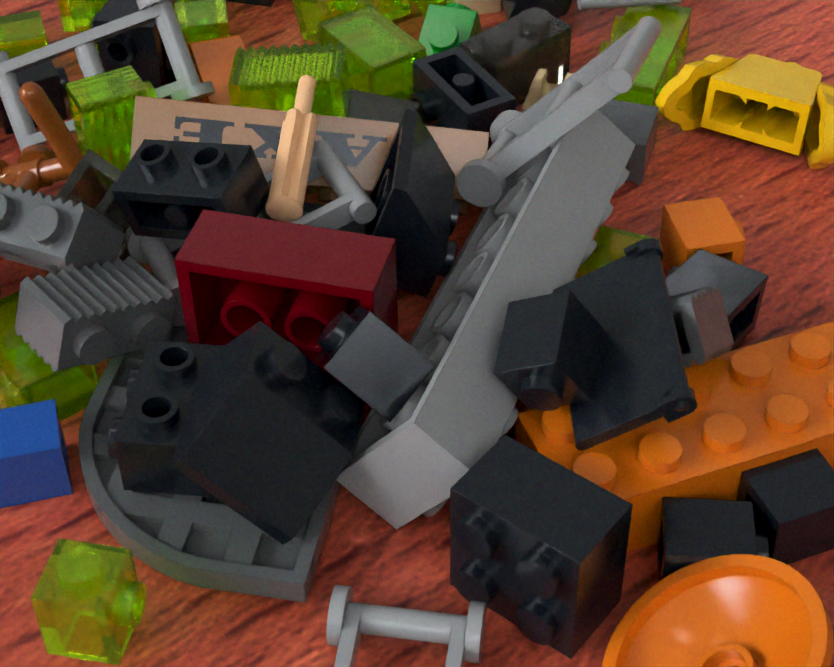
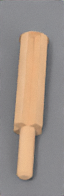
M309 75L300 77L294 108L287 111L286 119L282 124L268 202L265 207L267 214L277 221L292 222L303 215V205L318 123L316 115L311 112L316 80Z

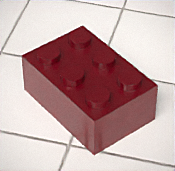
M203 209L174 259L188 343L226 345L253 325L262 321L286 341L294 344L306 357L331 375L314 361V358L322 350L316 342L324 328L339 312L344 310L351 315L355 308L360 306L371 311L398 334L396 243L393 238Z

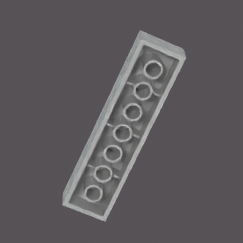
M599 110L505 178L506 187L502 196L494 205L484 207L452 264L449 274L446 275L409 341V344L432 362L435 368L391 422L372 408L359 431L355 454L336 481L396 530L422 514L427 518L436 514L450 498V488L509 431L518 417L519 411L514 407L518 398L493 374L508 304L512 301L552 294L554 289L576 279L575 275L579 266L589 258L596 248L597 242L593 239L596 229L606 221L613 211L614 206L609 202L613 193L622 186L630 173L625 167L636 144Z

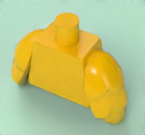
M711 54L703 58L702 61L685 64L681 71L664 85L655 100L656 106L659 107V113L672 121L683 132L703 127L797 156L801 154L804 145L810 169H822L834 163V85L821 82L823 74L819 71L802 67L795 62H783L758 54H749L740 60L725 55Z

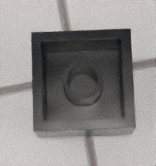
M504 435L450 488V585L455 587L468 602L471 600L486 602L487 608L517 625L519 630L531 641L540 645H549L572 659L621 601L633 504L511 437Z

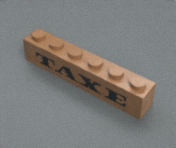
M135 96L130 160L144 139L251 145L263 174L266 175L274 171L282 124L286 119L287 111ZM315 114L318 123L314 142L318 140L328 141L366 194L370 196L399 123ZM426 126L455 174L453 200L461 203L459 216L467 215V207H475V205L470 204L460 195L456 183L457 176L467 162L484 158L488 151L489 132ZM324 176L307 183L306 191L319 192V202L330 203L339 198Z

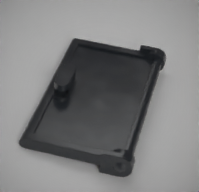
M646 238L624 248L626 256L564 284L552 292L557 293L570 290L604 328L592 401L569 404L574 442L578 450H586L662 417L670 423L689 415L697 408L695 392L689 387L662 266L663 249L660 241L657 239Z

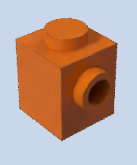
M720 196L663 204L659 241L664 254L663 262L668 271L675 265L681 266L699 249L742 265L746 243L744 229L739 219H733Z

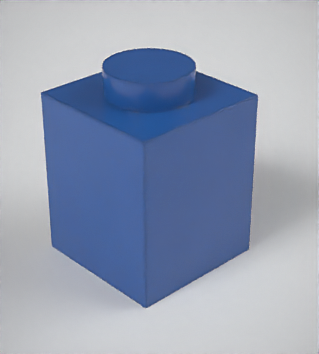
M55 399L0 409V508L73 494L67 445Z

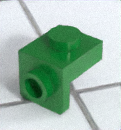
M449 3L446 6L429 4L413 56L414 60L458 46L470 55L473 43H481L483 36L477 11L457 3Z

